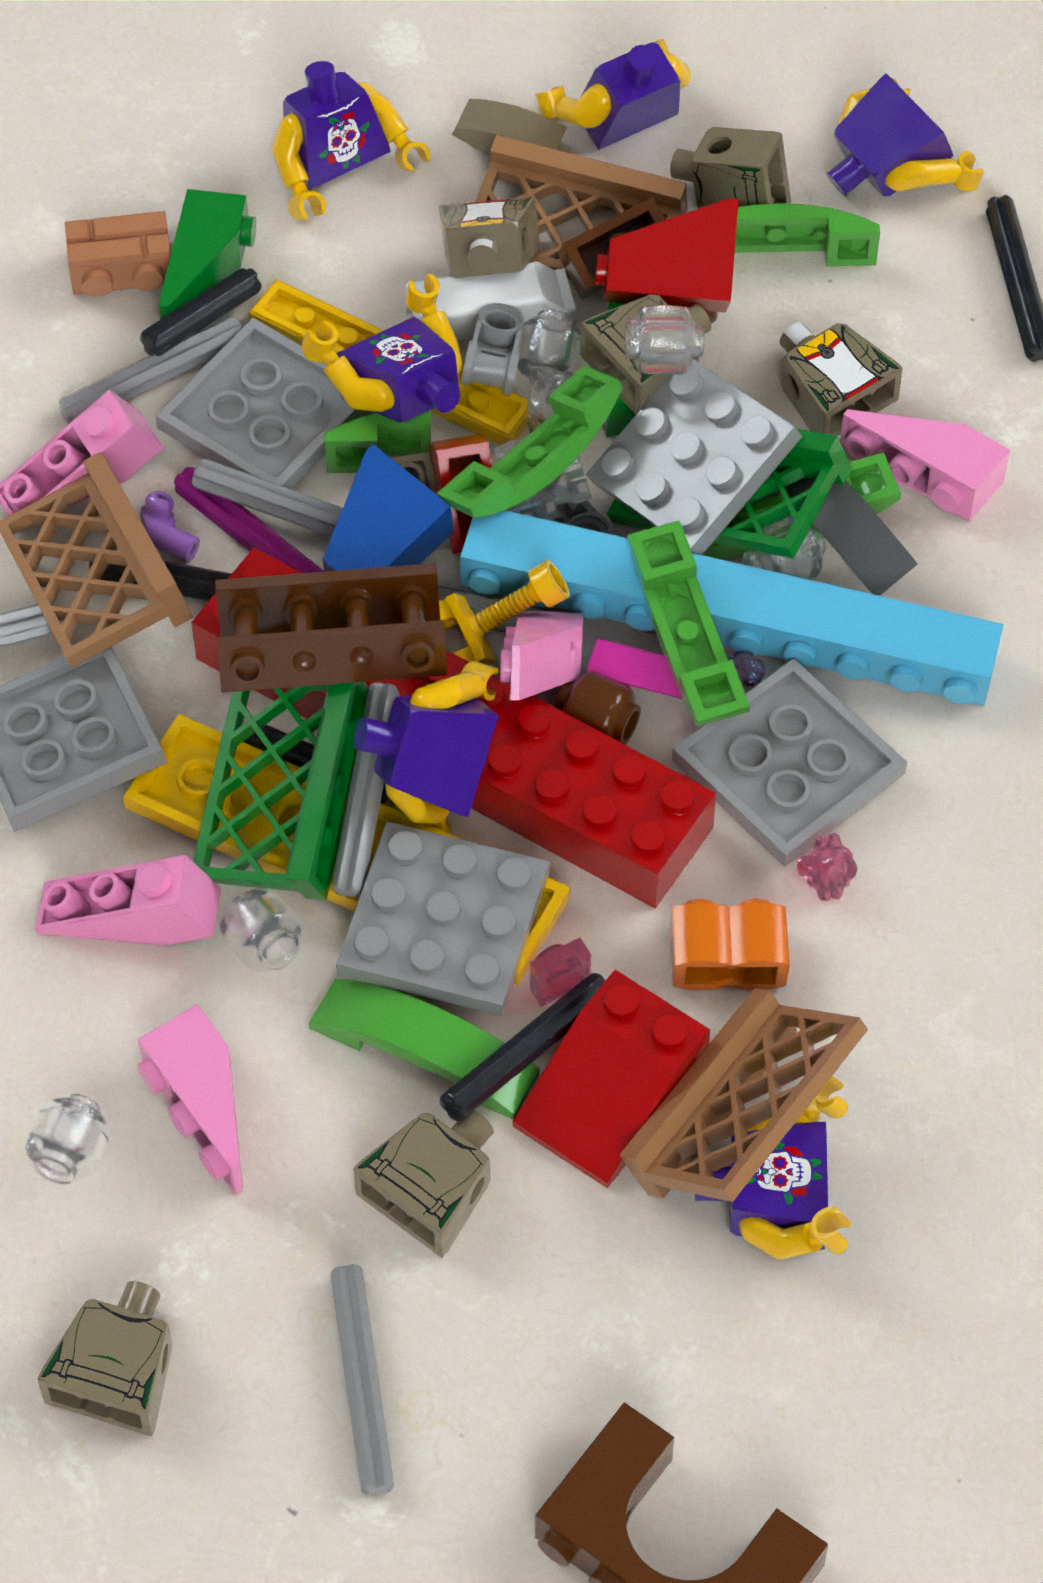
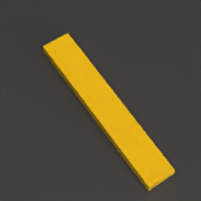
M278 279L272 283L248 312L249 321L255 318L301 346L308 329L316 336L320 322L328 321L338 331V339L333 348L336 353L384 331ZM462 368L460 374H458L460 399L456 407L447 413L439 412L434 408L430 412L510 449L536 415V403L514 392L511 393V396L504 395L501 388L471 382L468 386L460 385Z

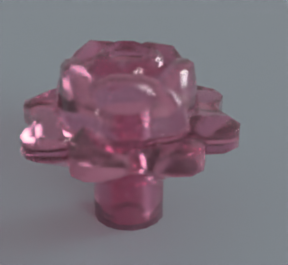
M831 833L828 837L818 836L813 851L808 855L801 856L797 863L799 875L807 878L808 885L816 890L821 901H829L830 898L840 899L843 895L844 887L849 886L850 881L856 876L858 870L853 859V853L842 844L839 834Z

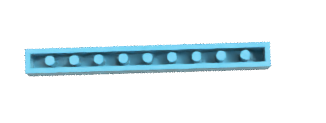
M506 510L489 516L472 518L460 556V585L470 587L484 595H494L497 593L508 596L519 588L527 586V583L530 581L528 571L548 559L560 571L570 592L569 598L553 607L571 610L575 613H584V617L588 619L605 618L627 623L630 627L640 631L655 630L639 583L628 538ZM692 553L697 565L696 577L722 646L731 647L744 655L761 654L783 659L786 662L794 658L804 668L813 666L838 672L840 675L853 680L865 678L891 684L894 688L905 692L922 691L944 696L947 700L957 704L974 703L985 705L1004 624ZM536 602V604L533 605L536 607H546V605L543 602Z

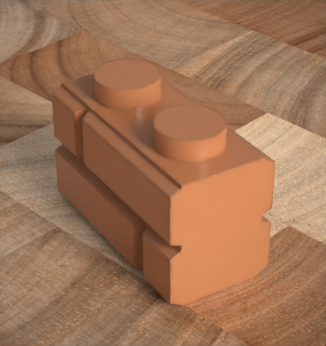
M165 211L65 222L73 295L87 294L99 297L108 294L110 291L134 288L142 291H152L164 284L171 256Z

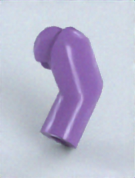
M160 491L149 493L145 499L146 505L141 507L140 520L153 544L164 552L190 562L198 551L200 539L176 528L174 513L172 512L174 501L169 494Z

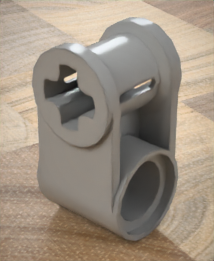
M501 303L487 304L480 309L473 339L469 341L460 385L468 386L471 382L501 388L504 395L511 396L520 356L518 348L524 325V317L520 311L512 306Z

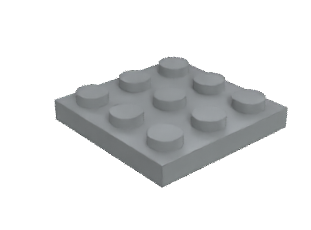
M252 318L155 417L157 429L208 460L293 489L326 454L325 433L342 424L360 418L366 411L351 408L341 398V394L323 371L327 367L324 362L308 360L302 353L301 345L257 319Z
M687 355L585 475L594 485L653 527L680 520L691 552L702 555L799 442L802 435L795 426Z
M112 647L72 668L66 657H63L0 685V802L14 832L168 763L163 749Z
M794 658L746 693L750 712L705 724L673 747L672 760L695 782L716 793V802L784 867L906 773L907 761Z
M387 821L336 962L337 975L503 1016L549 875V861Z

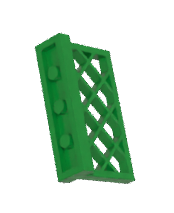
M797 429L802 438L772 472L773 476L767 478L744 505L750 518L731 528L725 527L712 543L794 559L832 485H844L852 471L851 464L838 436ZM802 478L815 480L811 489L789 498L785 489L786 486ZM780 490L784 502L755 515L751 503ZM615 499L607 512L612 523L641 529L653 528V526ZM792 515L794 521L785 538L764 534L763 528Z
M365 682L288 687L287 689L290 690L286 693L281 688H275L274 691L279 698L254 717L246 708L250 691L232 692L193 862L217 884L297 891L306 899L327 901L357 751L354 747V735L357 724L364 714L368 685ZM311 690L325 691L326 697L323 708L304 721L293 704ZM288 709L299 726L273 745L261 728ZM245 717L247 722L243 724V719ZM316 729H318L317 737L313 734ZM256 732L267 750L241 768L234 759L237 746ZM308 737L314 745L312 759L292 773L281 756ZM276 761L287 778L261 797L249 779ZM232 768H233V770L235 771V774H233V775L230 777L231 771H232ZM304 781H306L305 790L301 785ZM244 784L255 802L229 821L222 811L225 797ZM296 789L302 797L300 812L283 825H280L269 808ZM264 813L275 831L249 849L238 834V831ZM221 821L223 826L218 829L219 823ZM293 833H295V834H294V839H293V842H292V840L290 839L289 836H291ZM232 837L243 855L225 868L209 867L213 849ZM283 841L290 850L286 874L265 872L257 860ZM251 865L255 871H247L245 869Z

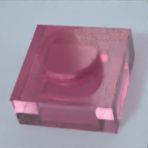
M580 937L565 945H551L540 952L535 960L530 962V990L541 1007L563 997L591 974L592 954Z

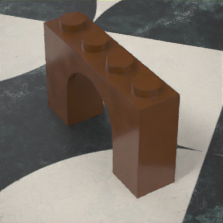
M625 1402L535 1515V1538L539 1540V1548L551 1560L561 1566L567 1567L569 1563L576 1566L590 1576L588 1578L589 1583H812L825 1565L828 1543L776 1508L738 1560L728 1569L713 1577L701 1580H680L665 1576L652 1569L639 1557L633 1548L628 1536L627 1524L637 1505L673 1459L674 1436Z

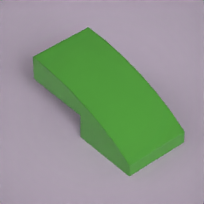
M430 410L407 422H397L376 413L352 420L326 432L327 473H357L365 451L372 444L388 456H405L430 451L428 444L431 442Z

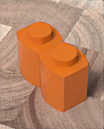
M754 898L730 907L713 903L707 899H692L684 904L672 907L670 945L673 987L687 990H713L731 986L746 990H753L754 988L767 990L787 985L790 960L786 906Z

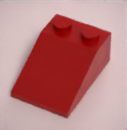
M615 969L580 1011L515 1116L513 1127L608 1189L626 1166L620 1157V1153L709 1045L710 1029Z

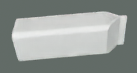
M540 262L528 263L524 270L513 273L437 278L440 287L435 305L438 311L445 312L458 341L473 339L479 311L487 304H506L520 311L524 317L523 330L547 327L565 312L576 311L565 268L554 270ZM425 280L413 282L417 291L426 294L424 288ZM405 283V293L409 283ZM406 305L408 319L414 316L420 320L424 318L423 314L413 312Z

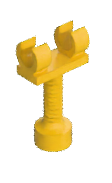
M545 560L528 571L530 581L527 583V586L519 588L513 594H509L504 599L499 600V602H495V605H490L486 610L484 609L474 615L465 596L452 593L445 597V600L439 601L440 620H444L445 631L458 624L469 645L454 652V654L469 662L477 661L486 665L496 662L497 660L484 635L486 632L518 615L522 610L525 611L531 605H535L536 602H543L548 608H551L570 597L568 586L557 567L550 560Z

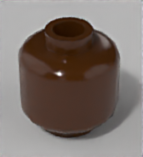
M593 671L584 673L575 683H565L559 692L555 708L623 744H626L633 735L641 713V707L635 704V695L628 685Z

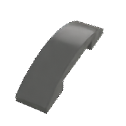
M802 478L786 486L785 489L789 498L811 489L815 480ZM847 480L844 485H832L812 525L840 555L845 564L872 594L880 596L918 564Z

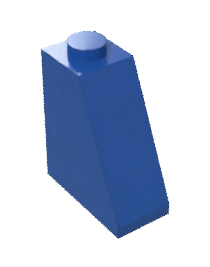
M372 444L365 451L322 559L324 572L421 564L454 533L451 506Z

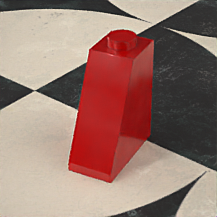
M728 198L610 239L607 254H597L595 285L604 286L603 302L627 304L653 294L660 296L670 308L687 309L694 304H698L705 311L726 313L732 295L739 199Z

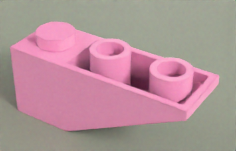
M108 390L0 483V504L7 515L10 516L89 474L83 461L99 452H102L119 484H121L163 450L164 447L141 412L114 392ZM89 495L72 503L68 507L90 498Z
M847 409L843 414L840 443L852 457L858 460L884 452L898 484L916 490L933 500L942 510L953 512L969 522L1005 480L1010 450L966 424Z
M522 611L518 613L516 626H506V638H504V645L501 651L500 683H511L510 700H521L580 678L584 613Z
M186 855L44 882L35 931L43 935L155 945H171L210 938L214 935L221 887Z
M198 1004L138 1039L142 1062L137 1065V1070L149 1091L153 1095L162 1092L171 1104L167 1108L168 1114L179 1133L184 1138L192 1134L202 1147V1150L198 1152L199 1157L210 1176L216 1182L224 1178L235 1195L243 1191L229 1047Z

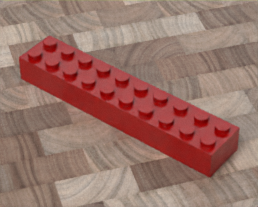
M253 547L228 579L300 574L301 572ZM215 593L191 624L196 659L219 671L217 638L220 637ZM446 650L447 675L365 681L368 687L375 682L389 683L397 687L400 696H412L418 688L461 674L464 666L469 661ZM491 675L487 681L486 688L496 692L495 699L490 701L478 697L476 700L485 703L499 717L471 809L656 909L712 831L716 793L533 695L521 700H510L511 684L500 683L499 677ZM281 688L284 693L290 690L287 688ZM274 689L254 690L273 701L279 698ZM311 690L295 702L293 706L300 716L308 719L323 708L326 692Z

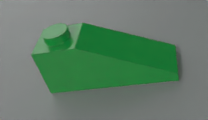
M187 189L158 304L160 319L230 276L241 267L245 247H253L256 237V217L248 215L247 195Z

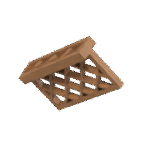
M496 135L490 150L491 162L475 201L497 200L493 192L498 179L516 183L520 186L524 194L515 198L535 196L536 213L539 218V234L546 231L555 248L540 255L535 254L529 263L540 262L554 270L564 268L561 260H558L560 259L558 253L563 242L554 227L578 216L585 230L588 231L594 226L585 212L600 205L613 208L618 215L653 197L665 220L684 214L688 209L686 182ZM553 193L566 196L571 206L548 217L538 201Z
M102 452L83 461L89 474L0 520V533L71 668L166 617H169L174 628L194 618L176 582ZM89 495L90 501L82 516L65 514L69 505ZM33 524L43 525L35 541L16 539L14 534ZM57 527L75 529L67 545L50 543ZM90 531L108 533L100 549L82 547ZM43 556L60 558L53 574L35 572ZM75 560L93 562L86 578L68 576ZM108 564L126 566L119 582L101 580ZM61 589L79 591L71 608L53 606ZM94 593L111 595L104 612L86 610ZM126 598L143 599L149 603V605L130 615L119 614ZM79 623L97 625L93 635L72 646L70 640Z
M754 988L620 1153V1157L649 1196L664 1199L671 1189L733 1202L868 1031L867 1027L860 1017L780 1005L770 990ZM837 1034L831 1043L815 1050L814 1044ZM803 1051V1056L778 1067L779 1061ZM804 1076L798 1085L781 1092V1086ZM769 1092V1099L745 1109V1103ZM771 1118L764 1128L748 1135V1128ZM735 1135V1142L711 1152L710 1146ZM736 1162L723 1179L713 1177L714 1171Z

